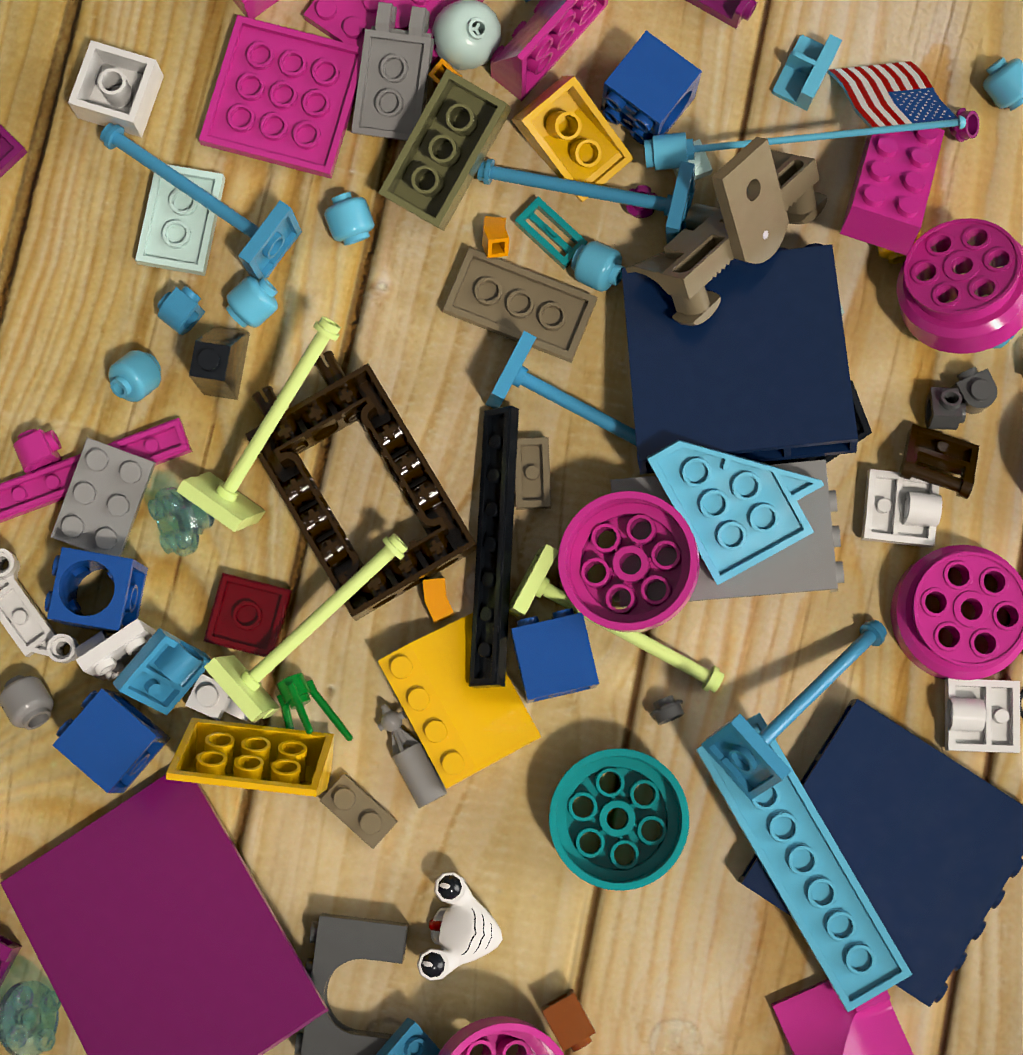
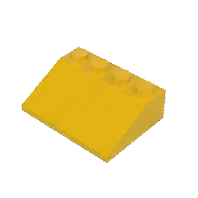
M473 613L425 635L378 660L446 789L541 738L538 729L507 673L505 687H469Z
M191 718L168 767L166 780L317 797L327 789L332 772L334 734L321 732L307 734L304 730Z

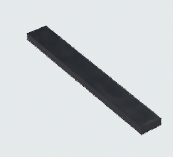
M514 406L484 411L469 687L473 688L505 687L519 409Z

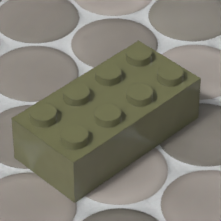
M446 69L378 193L444 231L512 109L504 101Z

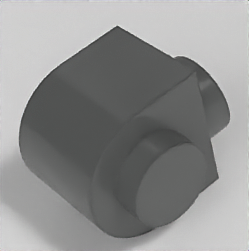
M973 367L957 375L959 381L951 387L959 388L962 402L966 404V413L977 414L984 411L997 397V386L988 368L978 372L977 368Z
M931 387L925 404L926 428L957 430L959 423H964L966 418V404L962 402L959 388Z

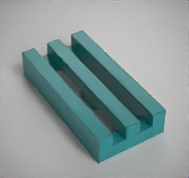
M539 196L515 219V225L563 270L572 261L576 250L581 245L588 244V241ZM538 209L576 245L573 248L568 245L534 212ZM529 219L534 225H536L547 237H549L560 249H562L566 253V255L563 256L558 250H556L545 238H543L532 226H530L526 222V220Z

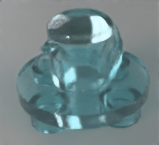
M169 486L160 489L156 493L155 499L148 502L149 513L156 520L161 533V547L167 554L174 552L183 557L194 553L198 548L199 534L202 535L204 529L212 527L215 521L214 517L179 494L175 487Z
M39 981L19 982L6 992L0 1002V1042L11 1055H39L42 1052L51 1050L55 1044V1034L59 1021L58 1009L61 1002L56 992L51 991L45 984Z

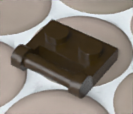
M912 424L907 434L903 461L898 476L907 480L913 477L955 491L956 496L968 499L974 485L979 445ZM916 461L960 475V478L916 464Z

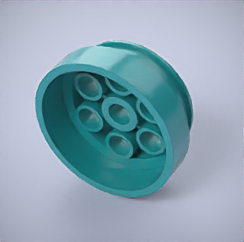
M607 749L595 752L579 760L560 779L550 802L549 829L557 853L575 875L596 887L625 891L651 884L667 873L675 864L686 844L689 832V809L686 796L678 780L658 760L635 750ZM606 772L616 774L619 779V787L613 793H606L600 787V778ZM640 784L649 785L653 791V798L646 805H640L634 798L635 788ZM579 796H586L592 802V811L586 817H578L573 812L572 804ZM613 808H621L626 813V823L619 829H613L607 823V814ZM647 820L657 821L661 829L658 838L652 841L646 840L641 833L642 825ZM587 832L596 833L600 839L598 849L592 853L582 851L579 844L581 836ZM621 844H629L634 851L632 861L625 865L618 864L614 858V851Z

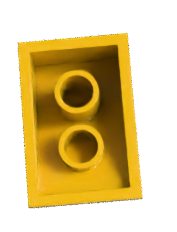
M575 76L560 77L511 119L530 146L559 178L602 186L634 159ZM575 195L580 202H584L588 198Z

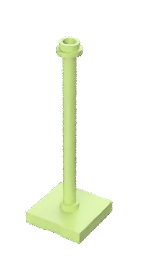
M322 316L320 321H316L313 325L317 330L316 335L227 480L224 482L209 471L196 477L183 479L177 489L179 494L233 532L258 523L265 513L264 509L242 495L237 489L330 339L337 341L339 338L338 332L341 327L327 317Z
M393 533L390 537L386 536L382 540L385 546L251 671L246 669L235 655L214 657L204 666L206 671L251 722L258 721L260 718H269L280 709V706L261 686L260 681L395 556L400 560L405 556L404 553L408 550V547L396 534Z
M548 544L538 549L509 603V614L517 618L524 616L534 597L541 598L542 595L567 609L573 608L576 614L581 613L572 604L565 591L550 584V579L546 577L559 550ZM584 616L585 619H587V620H589L590 622L594 623L593 621H591L590 619H588L586 616ZM602 627L703 682L702 689L705 691L710 690L715 693L724 679L725 674L720 672V668L715 665L709 670L641 632H618Z

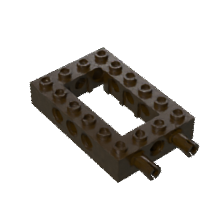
M327 351L323 355L329 367H326L320 356L314 364L325 380L327 387L285 411L258 458L337 591L364 565L299 454L355 421L360 420L426 531L427 536L417 542L415 539L410 541V546L401 560L395 556L344 603L351 617L357 621L420 584L423 580H427L476 551L477 545L370 365L367 363L345 376L333 352ZM272 386L262 388L269 400L268 402H265L259 390L252 396L253 401L256 402L264 417L277 398ZM259 426L245 434L249 442Z

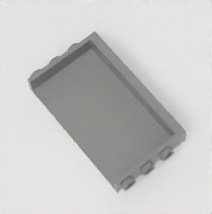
M826 460L771 465L818 478L824 483L823 487L797 500L814 533L719 585L716 584L699 554V576L694 592L688 602L830 590V593L838 591V583H844V570L842 561L835 562L834 547H841L839 525L832 526L831 512L838 511L836 490L828 489ZM657 476L611 480V493L620 491L643 492L656 496L673 507ZM647 522L638 523L633 529L634 538L639 540L646 539L651 534V524ZM669 547L662 549L658 553V563L664 566L671 565L676 560L677 552ZM636 556L628 557L623 563V571L626 574H635L641 568V559ZM662 582L652 583L647 590L648 598L654 601L662 599L666 594V585ZM621 590L613 596L614 602L620 601L622 609L630 604L631 595L628 591Z

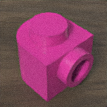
M41 429L27 430L18 435V441L13 445L25 473H30L62 461L58 452L62 448L61 443L52 429L47 432Z

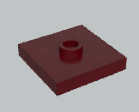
M222 573L203 641L266 657L278 646L292 591Z

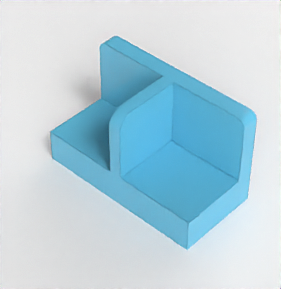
M830 34L825 45L807 36L801 35L793 51L788 56L786 64L772 90V94L808 111L837 54L842 40Z

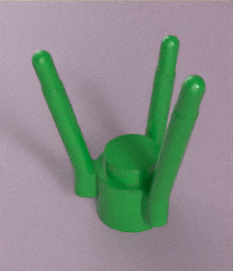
M298 673L277 683V688L280 692L277 699L282 708L286 729H294L291 708V710H297L306 733L311 734L313 732L304 705L311 701L309 697L311 695L345 739L352 741L353 736L317 691L313 680L306 682L303 673Z

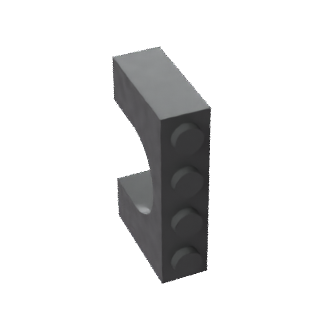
M327 913L319 915V921L312 922L310 943L315 944L314 958L307 959L305 969L329 1011L306 1025L304 1033L297 1034L294 1055L377 1054L393 1034L357 1030L341 1023L329 1006L327 996L328 984L334 971L340 965L351 960L367 959L402 964L405 958L408 923Z

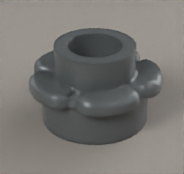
M673 695L662 698L653 703L655 710L650 715L655 716L658 725L673 721L684 715L680 705L683 701H675Z

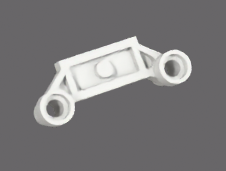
M0 548V622L26 657L36 653L49 656L52 660L59 663H69L76 660L78 656L75 648L79 646L76 639L67 634H56L18 581L20 563L12 552ZM8 560L9 565L3 570V564ZM69 644L70 651L67 655H64L63 648Z

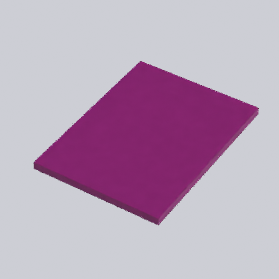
M166 775L162 776L0 883L87 1055H263L329 1011L199 783L166 780Z

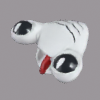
M455 872L442 873L435 880L434 893L440 901L450 904V907L440 908L434 918L429 921L431 939L441 947V950L430 948L420 953L417 962L420 975L429 981L441 980L458 966L489 954L503 940L501 929L495 919L473 897L465 879Z

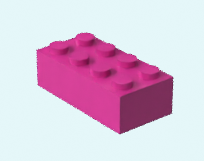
M935 128L867 135L840 234L907 256L922 226L945 130Z

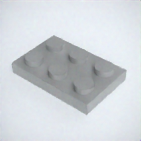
M87 438L51 538L90 552L121 557L156 462Z

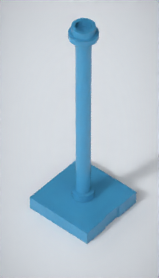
M109 123L104 127L100 140L104 142L105 147L110 150L115 147L119 148L251 238L238 255L249 276L255 277L259 281L263 277L267 279L302 233L292 208L281 200L262 225L258 227L124 136L125 130L120 125Z
M494 159L483 160L478 169L477 179L487 185H490L493 179L663 211L664 216H668L665 227L666 242L668 244L683 229H686V216L691 208L695 192V164L684 161L680 162L673 195L668 194L667 198L495 166Z
M524 331L485 405L493 409L499 408L511 385L518 388L522 385L636 446L635 429L527 373L528 368L522 366L537 337Z
M877 620L865 622L860 627L861 635L759 734L739 714L711 734L701 744L750 800L781 782L791 772V769L769 745L871 645L880 646L884 642L887 631L882 623Z

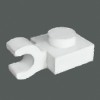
M204 674L198 678L185 706L220 721L224 712L241 720H248V717L213 678Z

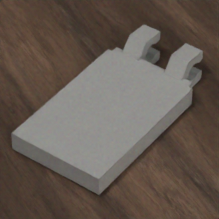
M379 2L375 26H372L371 29H365L351 133L407 141L426 104L429 83L428 73L431 69L434 39L431 38L432 34L427 33L430 12L426 8L412 6L409 31L394 29L397 7H394L392 3Z

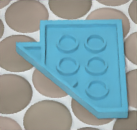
M676 440L646 457L673 507L689 525L695 537L699 554L717 585L814 533L797 500L824 486L822 480L682 440Z

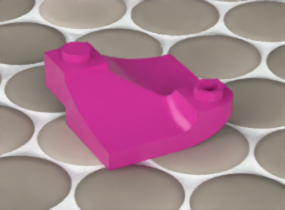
M826 979L770 1004L792 1055H914L891 1005L890 995L887 990L847 1012L830 982Z

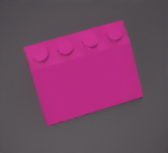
M540 0L534 9L535 14L528 22L522 21L515 28L512 40L505 47L503 45L499 46L490 59L491 77L522 102L608 5V0Z

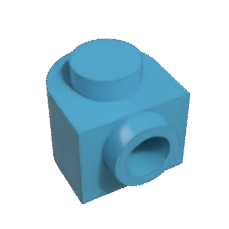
M184 286L181 290L176 287L172 293H166L157 306L159 309L158 318L180 335L189 332L204 315L205 311L198 305L201 298L187 286Z

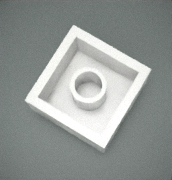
M91 40L68 104L78 119L101 126H106L109 123L118 124L124 128V133L142 138L164 75L155 59Z

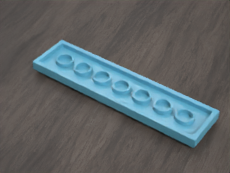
M760 713L747 719V722L758 734L767 726ZM774 740L769 746L791 769V772L781 782L752 800L745 795L729 774L712 758L703 746L695 749L845 1010L850 1012L911 976L910 969L777 741Z

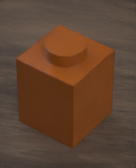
M573 989L541 1006L542 1013L563 1051L571 1047L572 1051L575 1052L592 1042L590 1036L596 1033Z

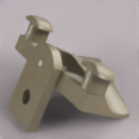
M756 137L711 177L719 208L700 203L693 205L686 216L687 229H683L663 247L664 252L627 267V273L637 272L646 275L657 282L667 294L671 295L677 311L672 318L677 323L695 326L705 322L713 315L721 301V296L713 291H706L705 285L713 277H716L717 273H721V269H725L726 264L729 265L733 259L752 264H760L767 261L780 247L788 223L807 224L813 221L824 209L827 196L814 192L813 185L820 180L814 158L770 150L768 139Z

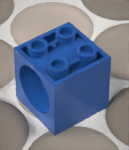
M646 30L604 82L601 102L603 115L615 125L620 123L630 131V135L634 140L644 145V140L653 139V135L667 134L695 99L702 71Z
M62 547L60 555L55 557L52 566V575L55 577L53 591L50 590L45 599V611L48 612L47 619L68 626L97 631L103 630L115 634L138 618L148 568L130 558ZM108 569L109 572L107 574L115 585L111 602L101 612L84 616L77 602L79 584L91 572Z
M573 608L553 612L552 619L539 622L538 616L517 621V627L511 628V636L527 703L589 690L599 685L584 616L582 613L574 614Z
M102 688L99 692L94 690L85 698L81 704L83 710L75 720L70 718L59 728L56 733L59 738L53 746L105 792L124 793L171 738L120 693Z

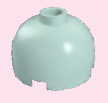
M458 0L447 5L436 16L432 27V37L434 36L435 50L438 56L448 61L458 70L475 69L488 63L502 39L501 25L496 13L487 4L478 0Z

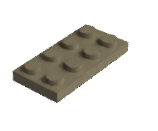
M469 247L443 312L516 342L519 341L523 332L526 331L537 337L532 348L572 363L598 297L496 257L487 258L485 253Z

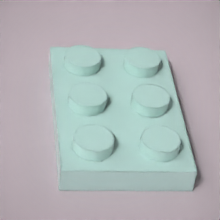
M168 165L221 201L225 184L224 174ZM154 173L135 261L139 265L205 276L218 216Z

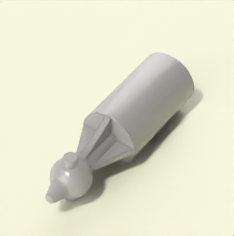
M386 704L382 705L383 716L381 723L378 724V728L380 731L385 729L392 732V758L418 808L447 794L422 743L401 728L402 719L406 717L404 712L398 713Z

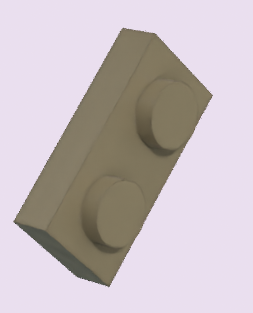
M549 437L517 439L516 510L551 509Z
M343 774L320 800L322 804L372 849L379 844L398 822L346 774Z

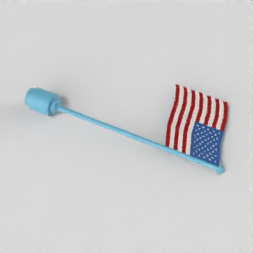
M911 61L828 70V74L843 88L855 113L869 128L766 139H768L769 145L955 126H958L960 130L965 127L966 119L961 115L957 117L939 99L930 81L921 69ZM686 132L653 135V139L644 140L646 168L655 167V171L677 169L680 167L681 161L695 160V152L744 148L752 140L694 145L693 139H686Z

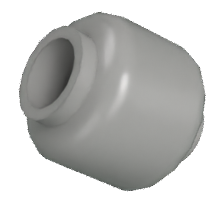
M18 675L6 682L5 688L0 694V705L14 727L31 730L40 727L49 720L54 701L38 677Z

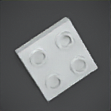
M869 469L867 471L861 540L928 548L934 547L936 527L940 522L942 514V497L939 495V486L913 477L910 480L898 476L899 472Z
M138 618L110 637L102 630L75 648L78 656L76 661L83 672L102 681L106 678L108 681L113 680L119 676L125 669V666L131 662L156 630Z
M945 679V751L1020 753V681Z

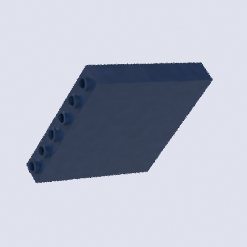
M813 243L803 248L795 249L779 247L770 259L760 264L747 263L737 259L731 260L729 265L726 264L725 269H721V273H717L716 277H713L705 285L706 291H713L721 296L718 308L709 319L695 326L681 325L672 318L677 312L672 296L667 294L657 282L637 272L627 273L626 268H622L636 447L640 474L654 473L646 457L676 440H682L757 462L857 452L858 434L832 244L822 245Z
M853 699L849 702L800 782L912 973L911 976L897 983L896 986L923 1004L931 1007L933 1002L938 1003L945 995L948 984L945 982L953 970L955 972L958 971L967 957L965 949L970 941L978 939L985 929L986 921H984V918L990 908L995 909L1001 903L1005 895L1003 887L1009 877L1014 878L1023 866V805L859 699ZM754 854L738 882L790 915L756 854Z

